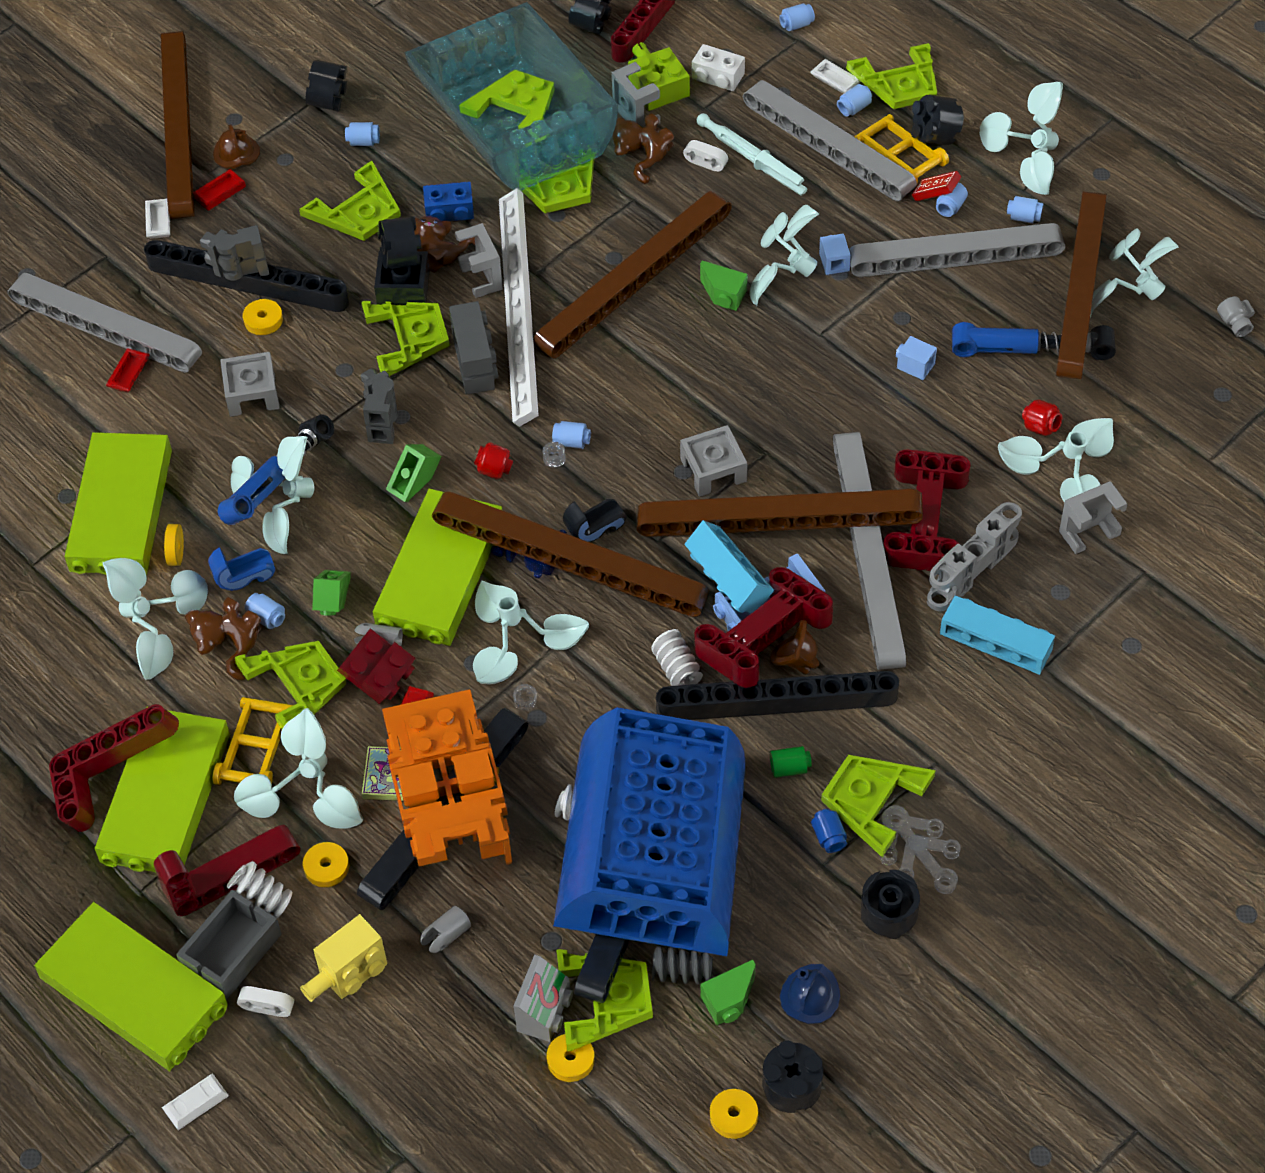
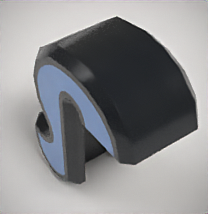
M606 499L585 512H582L576 502L573 501L564 512L563 523L572 536L587 542H593L600 538L606 530L609 529L610 532H615L625 524L627 515L615 499Z

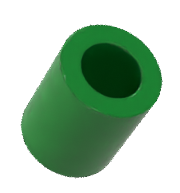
M803 746L769 751L773 778L807 774V768L812 767L810 751H805Z

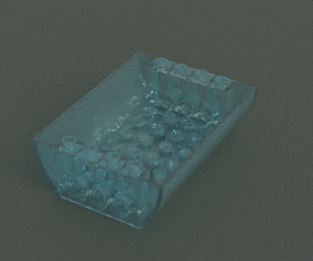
M528 2L405 52L408 65L415 76L500 180L513 190L518 188L522 191L527 187L536 185L564 171L600 157L611 140L617 122L618 104ZM513 70L554 82L555 91L549 109L545 112L544 119L534 121L531 125L522 129H518V126L525 119V115L493 104L489 105L478 119L460 113L459 105Z

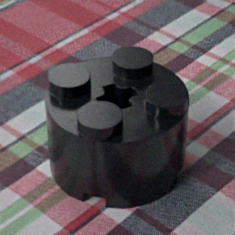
M576 0L574 6L570 7L569 24L600 35L604 26L603 20H608L611 15L612 7L608 6L611 0Z
M314 60L308 76L310 83L309 88L306 87V104L339 112L342 99L339 98L340 94L345 95L347 89V81H343L346 78L347 66Z
M925 95L920 101H915L912 106L914 114L911 130L912 137L925 143L951 145L954 143L956 133H960L962 130L964 119L963 109L956 103L958 100L950 97Z
M414 216L385 219L378 222V240L381 239L380 254L384 268L394 269L420 265V255L417 249H421L420 235H415L414 232L416 231Z
M890 869L889 872L880 873L879 871L872 874L866 880L862 889L860 909L862 922L874 933L890 939L900 938L901 935L907 933L915 925L919 912L920 894L915 880L907 873Z
M789 1040L781 1042L768 1053L763 1063L762 1087L766 1099L774 1108L786 1113H795L797 1110L809 1109L817 1102L822 1090V1059L814 1050L804 1044Z

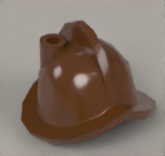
M232 124L228 125V130L222 133L213 151L215 162L225 169H235L241 165L252 164L256 162L260 155V147L256 141L249 137L245 130L234 129Z
M806 620L800 621L794 635L782 641L771 652L770 661L773 665L786 664L804 675L808 674L811 668L816 669L820 665L816 658L818 647L814 638L806 630Z

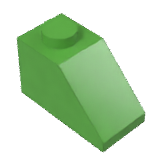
M701 261L700 280L713 304L737 311L747 292L748 274Z
M406 444L386 490L402 501L408 502L432 479L442 456L423 444Z
M324 570L316 576L313 583L312 610H318L321 615L328 616L336 615V612L341 611L345 605L351 572Z
M753 960L701 983V998L716 1025L723 1022L731 1023L743 1014L755 980L756 964Z

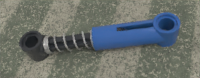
M961 322L952 328V350L959 357H969L976 352L1037 354L1040 348L1047 349V351L1049 349H1057L1059 351L1062 334L1056 335L1055 332H1052L1051 335H1046L1045 332L1040 334L1038 329L977 328L974 324ZM1100 325L1091 329L1087 336L1085 352H1089L1096 360L1111 359L1116 353L1113 328Z
M320 414L304 421L299 426L298 436L308 437L303 456L306 455V451H310L312 447L317 446L320 442L332 437L334 434V424L328 416ZM277 455L270 457L231 497L219 504L218 515L225 524L234 525L252 517L254 510L286 479L282 475L283 469L278 465Z

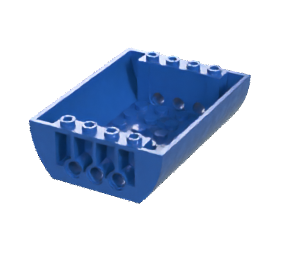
M618 707L603 714L589 726L580 744L554 927L727 956L746 766L744 749L735 733L729 727ZM666 784L671 790H661L657 785ZM652 830H662L666 835L658 837L652 833ZM658 853L663 859L654 860L650 858L649 854Z

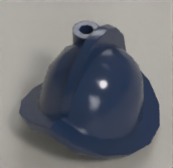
M810 964L801 967L789 975L783 984L780 994L781 1006L788 1016L797 1021L807 1024L821 1023L829 1019L838 1008L840 1000L839 984L833 973L823 964Z

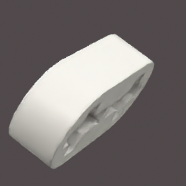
M697 140L690 141L683 152L684 157L689 162L717 172L721 171L728 162V155L722 149Z
M245 986L241 988L237 1004L248 1011L288 1017L291 1014L294 999L286 993Z

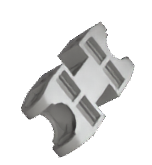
M1005 502L994 509L977 525L975 535L963 546L960 544L955 545L932 568L929 578L932 587L927 595V604L931 609L935 611L947 610L954 596L963 597L972 588L973 580L986 567L992 569L1016 545L1019 535L1016 527L1019 525L1022 517V510L1017 504ZM1012 510L1017 515L1010 519L1006 518L1003 512ZM936 595H942L946 598V601L938 604L932 598Z

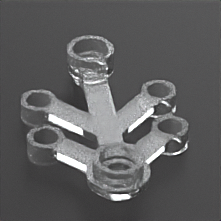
M898 805L887 808L882 814V825L896 831V838L886 851V853L893 854V857L887 858L883 856L882 858L880 856L881 862L885 865H892L897 861L898 852L895 847L898 835L900 834L905 840L906 845L902 865L898 870L907 873L914 879V871L912 869L916 854L934 877L936 890L942 894L952 893L957 887V874L952 869L941 868L928 850L943 852L946 858L955 859L960 854V843L953 839L947 841L934 839L941 837L943 834L944 824L939 819L927 820L911 817L903 807ZM898 819L900 822H892L891 820ZM937 826L940 829L938 831H934L930 827ZM910 828L926 830L931 838L915 835ZM954 847L956 851L951 852L947 848ZM946 881L950 885L944 886L941 884V882Z

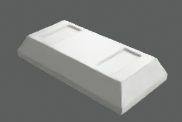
M826 59L811 71L814 77L843 94L861 82L854 75Z
M167 199L145 201L146 237L150 239L169 237L171 233Z
M212 1073L164 1105L162 1109L177 1130H180L229 1095Z

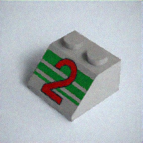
M534 955L514 1003L517 1032L551 1042L554 1032L559 1033L563 1023V1016L561 1014L564 1007L570 1006L573 990H570L569 978L538 955Z

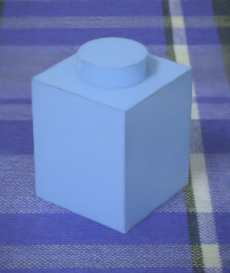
M844 234L820 237L819 254L825 274L850 271L851 255Z
M910 336L906 343L900 344L897 349V369L924 380L935 365L937 348Z

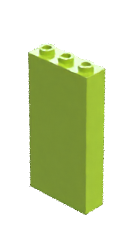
M92 432L64 556L69 572L78 574L101 573L106 575L103 562L115 558H128L140 563L147 575L172 453L168 435Z
M428 489L375 605L373 616L375 624L402 628L403 634L410 638L418 637L429 640L434 644L451 646L494 545L436 523L432 518V513L444 492ZM478 501L480 503L502 510V506Z
M169 711L179 720V727L176 733L127 759L95 846L96 854L101 863L109 867H116L117 865L129 867L137 872H143L144 870L156 872L154 860L163 852L174 850L185 865L213 785L214 767L217 762H221L230 736L226 720Z
M95 902L81 914L34 965L40 979L169 1072L175 1065L183 1062L188 1050L195 1042L198 1043L204 1038L207 1029L214 1021L219 1020L224 1015L228 1006L225 995L221 990Z

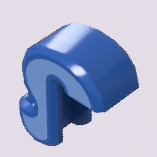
M219 547L212 552L208 560L215 583L221 589L231 591L247 586L256 578L259 582H264L271 578L276 570L270 552L262 548L226 561Z

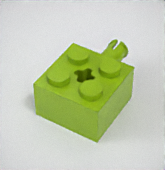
M642 42L640 46L637 43L633 47L632 52L637 59L628 61V65L636 62L641 67V70L629 75L628 79L637 90L652 83L660 90L659 99L645 105L648 111L690 96V76L670 47L654 53H650Z

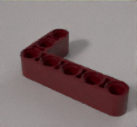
M640 0L611 36L612 59L620 63L630 60L634 55L632 52L633 47L637 43L640 46V43L646 40L676 0Z
M154 704L56 754L50 761L49 771L59 819L78 832L87 831L95 820L88 779L173 736L179 727L178 718L161 705Z
M279 825L190 872L187 871L178 853L174 850L160 854L154 860V868L163 893L175 914L182 917L229 894L231 890H236L237 884L229 889L227 884L243 865L254 861L257 864L255 871L263 868L265 874L296 858L301 848L286 825Z

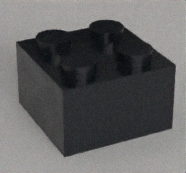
M379 251L374 285L378 305L386 304V302H391V305H406L407 302H427L430 275L427 251H418L420 265L394 269L384 268Z

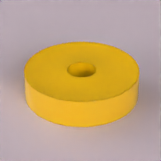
M269 299L255 300L248 304L243 311L244 325L253 334H271L282 325L283 315L281 307L275 301Z
M168 524L164 541L166 563L168 566H180L184 550L182 526L180 524Z
M323 842L314 845L306 852L303 858V869L306 878L313 885L332 887L339 884L347 876L349 860L347 853L341 846L332 842ZM327 862H328V863H331V864H330L329 866H327V867H323V866H322V864H324V863H327Z
M565 1034L558 1036L550 1043L547 1049V1064L550 1072L557 1079L565 1082L579 1081L585 1078L593 1069L595 1059L591 1043L573 1051H567ZM574 1055L576 1058L574 1060H567L566 1056Z
M727 1089L720 1092L710 1105V1121L713 1128L720 1135L731 1139L742 1138L750 1134L758 1121V1107L754 1098L749 1093L740 1089ZM734 1110L737 1111L739 1115L736 1117H732L728 1113Z

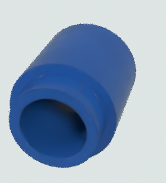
M830 809L818 811L814 815L811 824L820 846L825 848L827 853L840 851L847 845V834L838 813L830 811Z

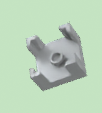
M634 62L612 72L613 106L625 120H634L640 126L645 127L644 105L659 99L660 90L654 83L637 90L627 78V76L641 70V67Z
M483 223L456 231L457 241L475 237L476 251L458 257L462 272L472 270L473 273L483 271L489 282L472 288L475 298L503 290L500 257Z
M270 352L220 359L225 399L230 417L242 414L240 402L265 398L267 410L280 409Z
M728 425L680 440V459L684 467H687L689 463L694 473V487L699 497L711 493V480L734 474L735 485L747 482V461Z
M1111 481L1071 497L1064 502L1059 532L1075 554L1086 550V546L1077 534L1096 525L1100 526L1109 539L1121 535L1122 526L1111 513L1113 506L1116 510L1124 512L1126 511L1127 503Z

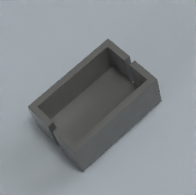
M478 301L449 306L453 341L465 394L495 390L494 379H498L496 364L492 363H497L495 349L489 345L492 344L490 329L484 327L488 325L486 311L480 310Z
M231 890L176 955L179 962L221 990L227 1000L282 933L276 917L259 906L254 908L251 901Z

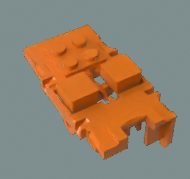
M471 690L382 709L389 738L386 741L389 750L387 757L405 836L406 838L412 837L410 844L413 856L417 857L418 866L448 860L446 848H448L447 841L458 839V843L461 845L463 844L462 838L471 835L473 841L479 842L481 859L504 854L506 865H510L512 863L509 842L510 830L507 819L503 818V816L508 815L507 806L488 734L483 731L481 719H477ZM454 765L456 778H448L446 766ZM440 768L443 781L436 782L433 769ZM397 777L399 779L404 805L408 807V809H403L398 784L396 780ZM459 792L464 794V796H461L462 802L455 803L452 794ZM447 795L448 805L442 806L441 801H436L439 797Z

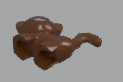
M652 113L646 116L644 120L645 127L640 126L634 120H625L623 117H617L611 121L613 143L615 144L614 152L616 155L622 156L628 152H634L643 146L646 150L647 158L635 165L633 175L638 181L646 184L650 181V178L643 173V170L661 161L666 156L667 152L674 146L671 142L674 139V135L666 127L659 130L656 125L660 121Z
M423 216L420 219L415 218L416 231L414 232L415 235L419 234L421 239V249H417V251L428 252L429 267L433 273L437 272L441 267L456 261L459 254L464 252L468 245H475V237L463 240L458 245L453 242L443 241L452 228V223L449 221H441L432 216Z
M229 597L223 602V615L212 610H191L186 613L184 617L190 625V632L193 640L197 643L198 652L201 655L208 654L214 647L222 644L226 636H229L237 651L226 661V673L236 680L243 681L246 679L241 670L236 668L235 657L244 654L246 656L248 651L254 647L257 635L263 627L260 624L261 618L249 610L241 617L240 604Z

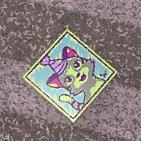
M368 746L362 787L363 799L397 800L387 757L389 755L388 747ZM397 777L396 780H397V784H398V789H399L401 801H403L402 792H401V788H400V784H399V779H398V777Z

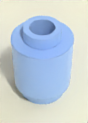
M802 3L783 9L779 20L783 28H786L787 31H792L809 26L811 22H814L815 14L810 4L805 5Z
M857 84L840 96V99L837 101V107L844 116H853L871 104L872 93L867 86Z
M350 122L349 127L345 128V140L350 141V146H373L379 143L380 140L379 125H373V122Z
M958 183L952 193L938 197L936 209L939 214L951 217L958 212L968 196L964 185Z
M1015 196L1014 200H1009L1007 214L1011 215L1010 220L1027 223L1040 222L1043 203L1038 202L1037 199Z
M561 421V423L554 424L552 433L553 443H558L562 447L584 449L585 444L590 443L591 430L587 429L586 423Z
M254 593L246 601L245 611L249 610L257 614L261 618L260 624L268 629H273L283 623L285 608L265 594Z

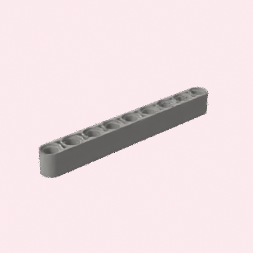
M760 80L743 94V100L751 110L889 198L900 201L916 187L917 181L912 173L768 82Z
M1049 223L864 243L852 246L849 251L852 274L857 277L1056 256L1064 251L1065 243L1059 225Z
M22 273L8 290L9 297L19 305L125 349L129 348L150 354L149 359L178 371L188 372L202 355L201 348L192 340L29 273Z

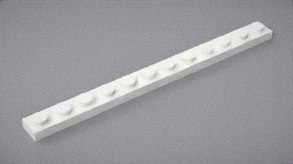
M516 188L499 199L512 419L513 423L520 427L539 415L523 192Z

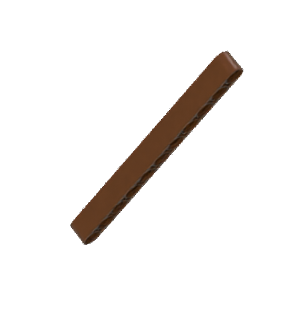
M184 31L161 33L167 202L170 219L195 216L187 48Z
M713 191L704 194L543 326L533 339L534 345L553 359L559 357L729 215L732 204Z
M1082 192L1056 377L1082 380L1107 196L1104 193Z
M915 489L644 502L638 506L637 532L647 537L692 535L703 520L720 526L725 533L916 524L923 519V496L920 491Z
M444 492L432 513L433 520L441 526L687 616H700L710 594L707 586L695 580L453 492Z

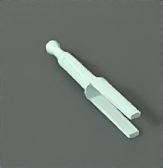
M702 113L698 115L697 124L700 127L708 128L720 141L753 162L756 170H762L801 196L807 192V188L801 184L804 178L771 156L768 150L761 151L727 127L711 121L707 114Z

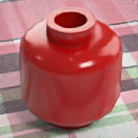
M1034 400L1024 408L1022 413L1026 429L1043 436L1056 432L1062 423V414L1058 406L1043 400Z
M489 442L485 447L480 446L474 465H477V471L480 474L498 480L502 477L503 473L509 474L514 460L509 459L510 451L507 448Z

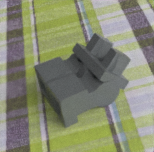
M258 225L237 230L238 234L234 235L228 234L227 231L222 229L217 234L208 231L200 239L201 247L208 250L204 257L205 261L213 266L216 276L222 277L224 275L228 280H238L243 275L259 272L260 276L270 275Z
M371 368L361 374V381L364 383L365 389L363 395L366 400L363 413L368 442L393 444L395 437L393 422L398 417L394 383L385 370L378 374Z

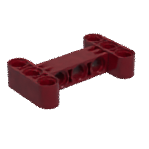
M909 449L901 450L897 453L894 477L901 483L917 485L916 490L920 491L923 496V519L916 524H912L911 534L892 532L885 537L884 551L889 566L931 571L955 545L959 544L954 539L937 537L943 488L962 489L969 482L971 465L966 457Z
M785 567L774 568L769 573V585L774 589L770 595L771 599L727 633L711 624H702L695 629L696 656L741 687L748 688L758 683L759 659L757 654L799 621L806 620L809 625L817 629H824L832 624V598Z

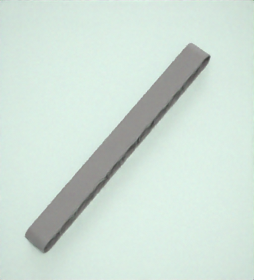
M860 432L834 434L833 448L842 492L872 491ZM849 527L878 670L906 667V652L880 527Z

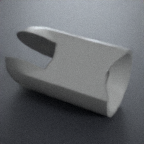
M362 623L355 628V632L361 635H365L371 628L391 645L394 642L399 646L402 644V628L371 623ZM363 636L356 637L354 639L355 643L358 644Z
M453 906L422 932L421 944L427 945L436 935H439L432 942L429 952L437 953L442 951L471 927L469 918L459 907Z

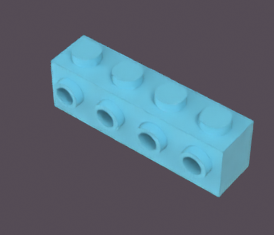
M703 520L684 544L691 552L690 557L704 567L703 572L705 575L718 584L717 589L730 598L732 601L730 603L731 606L738 612L753 613L773 593L774 589L720 526Z
M954 596L942 618L940 635L1039 675L1053 650L1055 635L1050 634L1044 629L1035 628L1019 619L1010 618L994 609L985 608L969 599H963L958 596Z

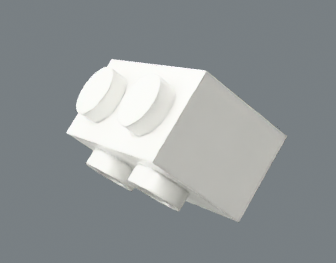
M705 44L701 46L692 60V79L733 92L745 74L744 56Z

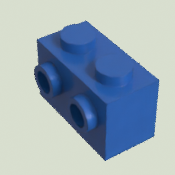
M471 182L423 186L426 216L436 217L441 221L474 219Z

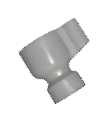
M1234 296L1224 300L1218 306L1217 312L1224 323L1232 325V331L1236 337L1246 336L1253 330L1254 326L1249 318L1255 314V311L1248 300L1241 301L1238 297Z

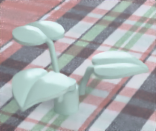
M1062 82L1037 85L1029 94L1028 110L1030 113L1035 114L1033 120L1042 129L1037 130L1032 135L1009 131L1012 124L1011 118L1005 113L995 112L988 115L982 121L979 132L983 146L991 152L1002 151L1008 144V136L1031 139L1034 147L1039 149L1032 152V157L1023 160L1020 176L1027 188L1044 195L1049 194V187L1054 173L1053 158L1046 152L1055 149L1059 142L1057 133L1044 124L1050 123L1057 114L1062 97Z
M803 205L788 223V230L785 232L783 239L779 234L788 222V215L784 212L777 216L774 224L770 225L761 239V246L763 248L769 247L776 238L778 242L791 252L788 257L790 266L774 262L771 266L766 265L757 274L750 287V298L756 306L760 296L774 279L778 268L789 270L793 274L797 270L805 277H808L816 268L817 260L805 252L794 238L800 229L819 215L810 206ZM790 240L797 249L792 248L787 242Z
M1138 228L1134 229L1126 239L1116 245L1109 259L1115 261L1124 253L1141 273L1136 279L1138 285L1134 286L1118 278L1112 281L1109 279L1093 292L1090 318L1094 309L1113 292L1117 284L1132 289L1139 295L1143 292L1151 300L1156 299L1166 286L1153 273L1149 265L1166 253L1179 248L1178 245L1170 237H1165L1146 254V258L1139 264L1129 252V248L1138 241L1141 234Z
M1100 418L1079 423L1068 434L1065 442L1061 441L1057 447L1044 456H1041V445L1035 439L1028 436H1017L1007 441L999 442L998 450L1002 460L1011 470L1019 474L1029 475L1038 471L1039 461L1044 462L1063 449L1066 457L1075 459L1074 478L1064 480L1060 488L1061 498L1065 502V500L1100 486L1099 481L1093 475L1086 474L1079 477V466L1084 451L1091 457H1103L1111 451L1114 442L1113 419Z
M306 436L286 437L281 441L278 448V465L283 469L282 475L287 479L279 486H283L284 494L288 495L291 499L274 505L272 512L265 514L262 528L263 536L268 546L281 554H288L287 539L289 534V517L282 507L294 502H300V498H311L314 493L313 480L298 476L308 438ZM238 456L232 462L231 488L233 494L253 475L254 465L246 456Z
M128 558L107 560L103 562V566L107 575L109 591L113 598L120 602L119 611L121 615L126 618H132L134 623H139L150 630L143 631L138 637L136 644L140 670L145 680H150L165 670L171 663L173 645L167 635H158V630L142 620L141 617L146 616L150 610V605L176 601V608L180 614L186 615L191 610H200L207 599L208 587L205 582L206 580L195 571L182 570L172 579L171 591L174 595L173 597L147 600L141 596V591L139 590L147 581L142 565Z
M481 581L475 598L476 613L482 621L488 623L496 622L501 618L503 647L502 650L497 647H488L476 655L473 661L476 680L481 684H496L508 679L516 671L518 657L515 653L507 652V627L517 625L522 617L539 634L545 635L544 642L546 646L554 650H565L574 646L588 630L589 623L577 616L556 614L544 621V629H542L526 613L525 609H520L518 596L515 591L505 586Z
M305 708L288 721L281 731V741L285 749L292 755H302L299 767L275 787H272L271 781L266 775H249L240 782L234 793V800L241 809L252 816L266 818L276 813L279 808L280 799L275 792L299 774L306 778L318 777L317 795L320 798L314 803L313 810L322 823L333 828L344 829L357 826L364 820L360 813L358 802L349 789L342 785H330L324 792L322 791L323 777L325 776V772L322 770L327 765V756L324 753L326 750V738L318 720L308 708Z

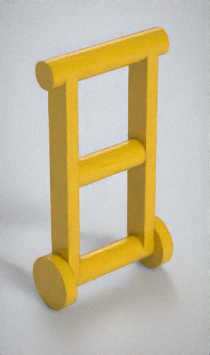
M888 114L854 136L912 173L917 183L918 177L937 165L943 167L949 163L948 154L944 149L939 147L932 150L923 142L913 138L908 131L894 122L891 114ZM885 127L903 140L889 150L870 138ZM911 146L928 158L927 161L915 169H912L896 157Z
M242 697L240 708H243L224 763L217 762L214 767L213 784L221 785L223 780L240 783L244 778L253 775V773L230 770L239 745L268 749L259 774L266 775L272 784L273 773L269 770L281 738V727L278 723L276 724L271 739L245 735L243 733L251 710L277 714L293 705Z

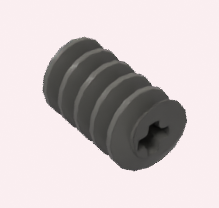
M657 945L653 957L652 981L657 973L661 982H665L668 974H670L673 983H676L679 976L682 975L684 984H688L691 976H693L696 985H699L703 977L706 978V981L712 979L713 957L706 952H702L701 956H698V952L693 950L687 955L685 949L681 948L678 954H675L673 947L670 946L667 952L663 953L661 945Z

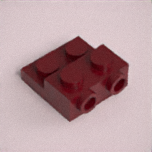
M370 628L337 671L380 704L386 697L391 700L400 689L397 682L401 678L406 680L415 669L411 664L416 658L396 642L391 645Z

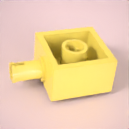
M359 914L313 949L320 973L300 988L310 1002H313L315 998L330 987L341 999L348 994H354L366 980L379 975L387 965L382 937Z

